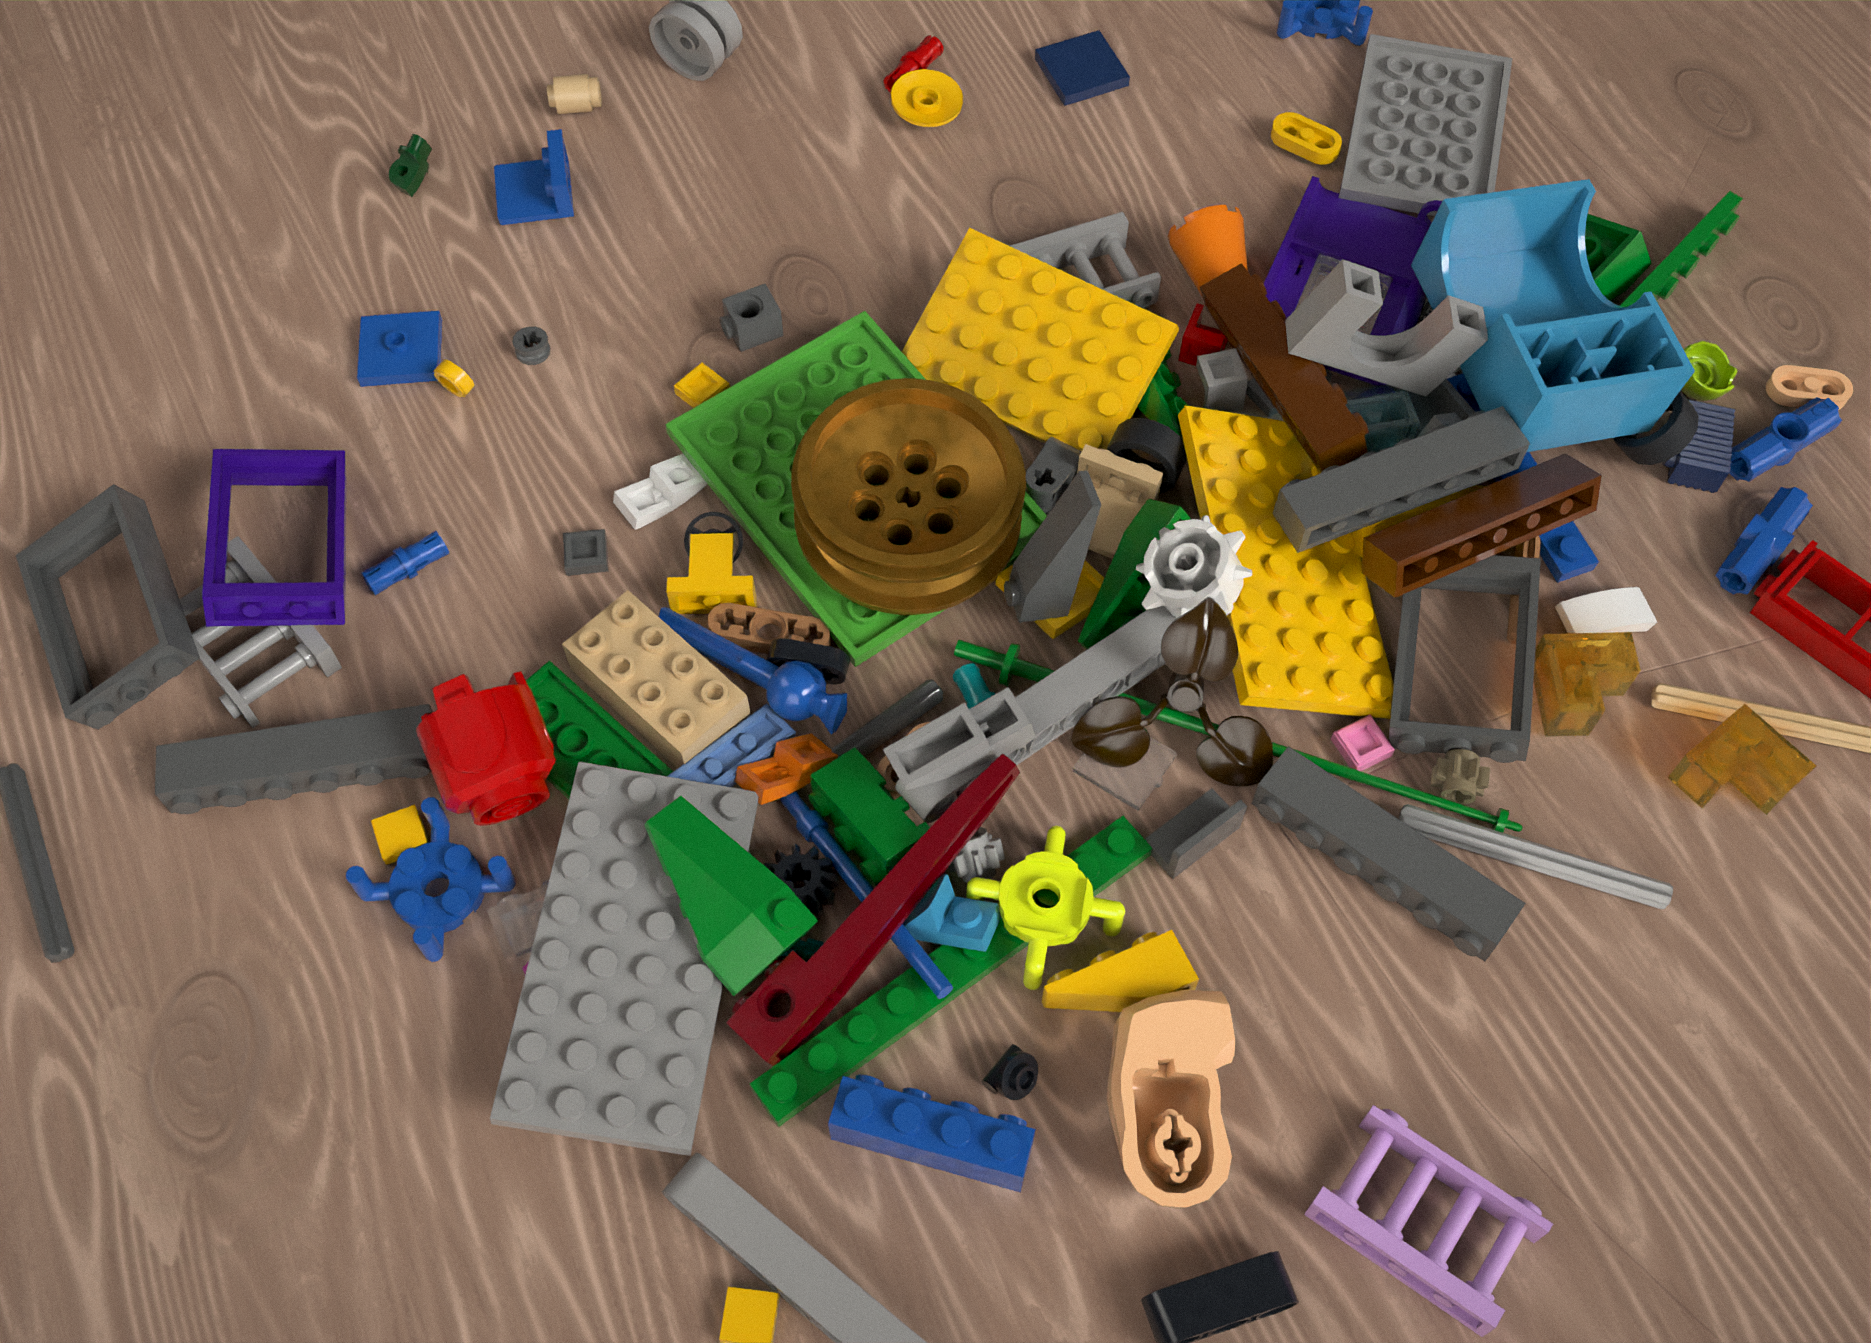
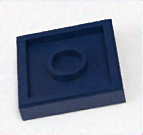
M1100 30L1035 49L1036 62L1064 106L1129 86V74Z

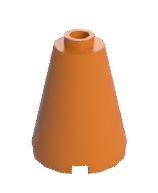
M1227 205L1205 207L1185 216L1186 224L1178 230L1175 224L1170 228L1167 236L1170 247L1201 296L1200 286L1242 263L1247 270L1244 219L1239 208L1235 207V212L1228 211Z

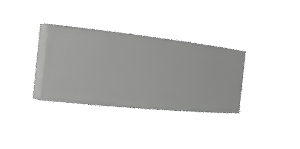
M1009 687L971 709H968L965 703L959 705L884 748L883 751L904 788L909 790L983 765L998 758L1002 753L1006 754L1035 739L1036 736L1031 722Z

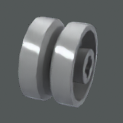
M670 0L667 5L654 15L649 25L651 41L657 53L666 64L680 75L697 81H704L712 77L722 66L723 61L730 57L739 47L743 38L742 25L738 16L726 0Z

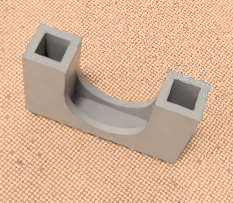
M1343 259L1285 320L1289 354L1423 396L1430 394L1488 341L1483 307L1449 295L1423 321L1407 331L1386 336L1368 335L1359 332L1358 329L1383 305L1379 272Z

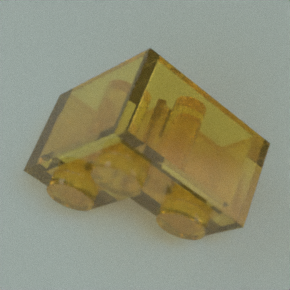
M1632 632L1544 634L1535 649L1534 686L1545 737L1589 736L1605 712L1602 696H1624L1641 671Z
M1744 704L1692 748L1668 778L1702 809L1732 784L1767 815L1791 794L1817 766L1749 706Z

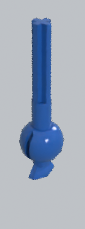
M667 607L660 609L658 617L696 651L766 689L767 701L771 709L780 717L794 722L806 720L816 715L821 719L830 734L838 730L847 713V693H826V682L822 673L810 663L799 660L787 662L779 667Z

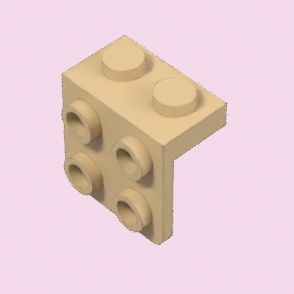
M1085 444L1079 456L1077 473L1088 470L1101 502V508L1088 549L1113 559L1124 531L1147 499L1158 501L1163 473L1154 470L1147 464L1135 463L1116 456L1109 450L1098 449Z

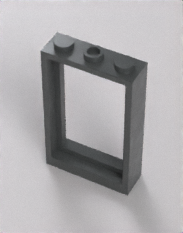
M113 484L16 555L65 718L99 730L200 659L145 500ZM122 533L159 643L93 689L59 578Z
M1493 555L1403 594L1389 728V742L1394 749H1399L1408 754H1419L1422 752L1446 754L1450 750L1465 749L1476 753L1479 757L1491 758L1501 763H1510L1516 760L1526 761L1531 731L1541 558ZM1422 588L1519 595L1510 730L1409 721Z

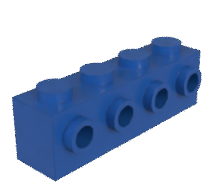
M856 1075L855 1079L842 1077L828 1122L831 1140L1020 1193L1036 1130L1026 1127L1027 1122L1013 1115L1000 1114L997 1119L979 1114L977 1107L966 1102L951 1101L950 1105L932 1101L931 1095L919 1089L904 1088L902 1092L885 1088L881 1080L868 1075Z

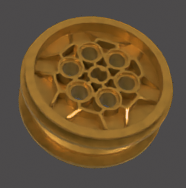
M901 378L879 381L857 388L828 406L806 431L797 448L791 476L797 539L806 560L817 575L832 589L861 606L898 615L928 614L956 606L970 599L992 583L1004 570L1017 546L1026 489V473L1019 447L1001 419L988 406L971 394L956 387L932 380ZM913 472H919V473H922V474L914 475V474H911V473H913ZM873 483H881L882 485L874 486V485H871V484H873ZM942 496H953L954 498L947 499ZM863 518H873L874 520H872V521H863V520H861V519H863ZM938 530H939V531H945V532H947V533H946V534H936V533H934V531H938ZM904 542L906 545H895L892 543Z

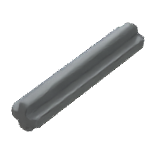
M926 680L834 746L832 752L840 757L855 747L866 757L943 700L942 689L934 680Z

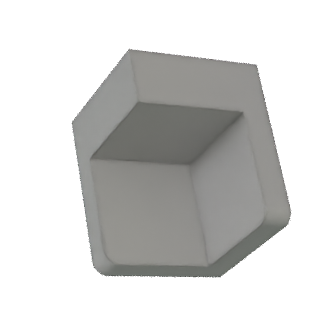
M1237 349L1197 356L1196 368L1205 389L1203 408L1224 412L1242 410L1248 377Z

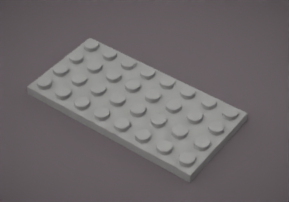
M578 762L490 1115L491 1124L691 1156L723 983L704 963L696 947L698 940L689 919H684L678 905L681 902L671 878L665 875L644 824L679 796H682L749 852L759 798L755 791Z

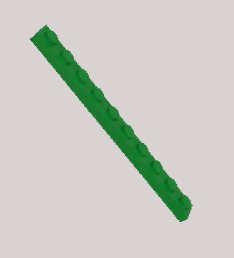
M1123 815L1075 849L1067 857L1077 863L1081 872L1086 878L1088 877L1093 888V896L1095 897L1150 857L1153 848ZM1049 889L1038 890L1032 896L1034 902L1042 908L1054 907L1059 902L1056 893ZM1001 917L986 952L949 945L940 946L928 956L953 986L952 991L946 997L938 999L916 970L911 967L749 1083L751 1090L777 1126L780 1127L839 1084L843 1076L848 1077L1020 952L1029 943L1017 936L1011 935L1006 930Z

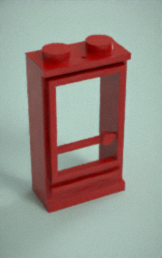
M1812 540L1801 553L1795 549L1791 550L1777 567L1782 572L1778 578L1772 574L1766 577L1753 593L1760 599L1749 613L1871 699V654L1851 640L1866 621L1871 623V583L1823 550L1816 547L1818 543ZM1803 577H1806L1862 616L1846 635L1840 633L1787 595Z

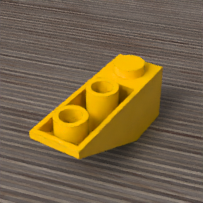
M1173 930L1160 935L1157 932H1149L1137 938L1129 949L1117 954L1114 950L1106 951L1090 961V966L1077 972H1073L1072 969H1066L1053 975L1048 979V984L1044 986L1042 1004L1044 1008L1122 1012L1124 1008L1148 997L1181 990H1195L1199 978Z

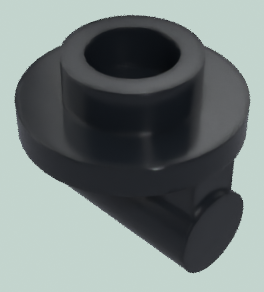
M1012 1044L984 1077L982 1083L995 1094L998 1092L1010 1100H1020L1027 1096L1036 1085L1038 1063L1031 1054Z

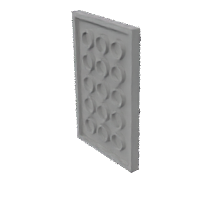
M1370 34L1339 198L1419 213L1422 206L1429 201H1443V199L1495 192L1512 58ZM1432 211L1427 215L1435 216L1437 211Z

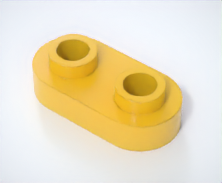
M1294 112L1279 114L1273 121L1270 136L1273 143L1278 147L1320 165L1330 164L1338 158L1342 139L1335 130Z

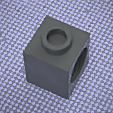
M766 284L722 299L724 316L719 318L722 330L728 340L734 339L740 352L784 336L781 310Z

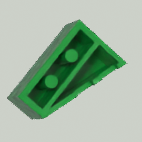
M855 747L810 775L812 793L808 797L812 806L823 818L827 815L836 826L834 834L837 840L847 852L855 851L862 861L859 863V867L873 887L884 879L930 828L926 822L916 826L905 814L910 809L909 804L902 796L894 800L884 786L887 784L885 778Z

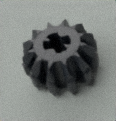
M795 843L791 849L792 855L789 856L777 849L774 854L776 864L764 863V866L787 884L815 917L821 919L824 915L822 905L834 904L836 898L832 890L839 885L838 876L835 873H831L833 869L831 859L829 857L819 859V851L815 846L809 849L806 854H801L800 846ZM802 880L804 882V887L794 888L795 881Z

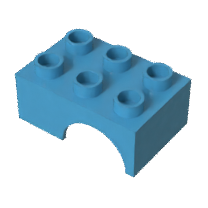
M1590 179L1443 199L1411 264L1433 310L1448 295L1483 307L1488 341L1463 362L1460 368L1481 410L1487 412L1501 406L1505 408L1530 442L1527 452L1649 432L1695 372L1652 292H1645L1632 305L1621 307L1609 301L1597 287L1589 268L1585 247L1586 219L1590 203L1596 192Z

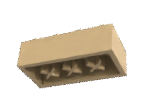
M629 590L562 644L570 669L677 768L686 764L694 756L751 715L747 695Z

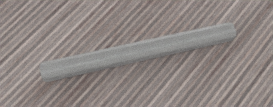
M1405 804L1399 814V820L1432 840L1659 909H1665L1672 899L1673 886L1661 880L1410 804Z

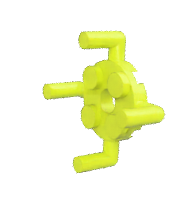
M1057 825L1052 826L1048 830L1044 851L1027 855L1024 860L1014 866L1012 865L1005 872L1001 881L973 877L967 883L966 898L985 901V898L998 900L1000 914L1006 930L1011 935L1017 936L1029 943L1023 983L1030 990L1038 989L1041 986L1047 946L1073 942L1088 923L1090 916L1104 918V933L1108 936H1116L1121 931L1125 915V907L1121 902L1093 896V888L1088 877L1086 878L1081 872L1077 863L1063 855L1066 833L1061 826ZM1049 889L1056 893L1059 902L1054 907L1042 908L1034 902L1032 896L1038 890Z

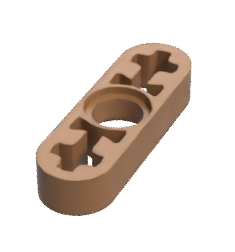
M722 603L710 611L707 619L710 631L748 651L768 654L773 640L779 638L789 639V629H794V635L791 634L792 640L804 642V639H808L810 634H817L818 639H814V644L831 646L829 629L819 618L734 603ZM728 619L734 620L735 624L730 625L728 630L721 629V625H725ZM747 622H750L749 635H745L744 629L748 630ZM767 624L776 625L781 629L780 635L771 640L762 639L757 633L762 626Z

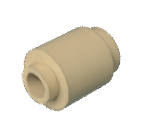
M589 74L553 77V85H547L550 108L556 107L558 114L593 112L595 107H602L598 77H589Z

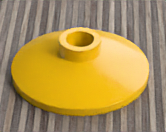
M920 69L908 72L897 79L892 87L891 103L896 113L905 121L922 127H937L951 122L959 115L963 105V93L957 82L948 75L935 70Z

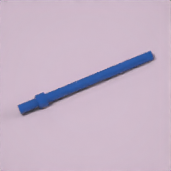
M796 791L780 798V801L797 821V830L807 842H814L822 854L831 859L834 869L862 903L874 888L827 831L829 828L828 823L817 810L811 811ZM902 924L891 937V940L938 999L946 997L953 989L952 984Z

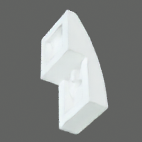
M680 454L651 466L649 478L614 491L613 503L636 530L670 513L696 495L707 483L685 455Z
M1639 587L1618 588L1590 593L1562 601L1555 606L1573 643L1605 642L1615 632H1646L1657 623Z

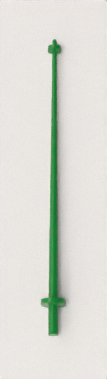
M958 640L954 650V656L1000 670L999 684L1004 686L1009 685L1012 675L1039 682L1055 671L1019 659L1020 645L1015 643L1010 644L1006 654L963 640ZM1125 693L1118 695L1134 699L1139 704L1141 715L1147 716L1157 705ZM1165 707L1156 718L1157 720L1210 736L1205 731L1202 721L1198 717ZM1211 722L1213 727L1217 730L1219 724ZM1272 742L1273 756L1280 757L1287 747ZM1295 750L1330 774L1493 824L1492 830L1503 833L1504 829L1507 828L1520 832L1523 828L1521 824L1508 820L1509 810L1499 808L1495 816Z

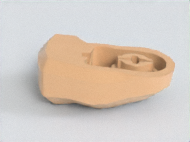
M1181 990L1148 997L1124 1008L1114 1025L1107 1087L1110 1119L1126 1176L1137 1192L1157 1206L1179 1209L1204 1202L1228 1179L1232 1154L1221 1115V1090L1216 1069L1232 1063L1235 1051V1035L1230 1005L1222 991Z

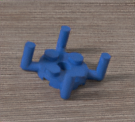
M1284 0L1277 35L1281 39H1286L1297 32L1313 38L1315 33L1327 34L1326 39L1344 36L1354 45L1361 46L1366 40L1373 10L1369 6H1361L1359 8L1360 0Z
M428 797L422 801L421 810L431 826L430 843L403 851L397 859V865L391 874L389 882L373 883L360 866L349 868L346 872V879L363 901L390 900L398 916L415 929L413 940L424 957L430 962H436L443 956L444 933L455 930L464 924L462 920L473 910L477 911L485 893L511 891L516 885V879L506 859L502 856H494L489 860L488 868L491 874L484 875L477 860L467 847L449 842V819L439 801L434 797ZM438 878L449 880V886L443 894L436 897L425 894L426 888L431 881Z

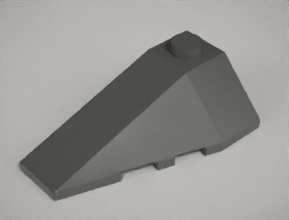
M1088 470L1077 473L1014 561L1010 579L1004 584V595L1007 605L1014 607L1019 623L1064 617L1069 614L1101 508V502Z

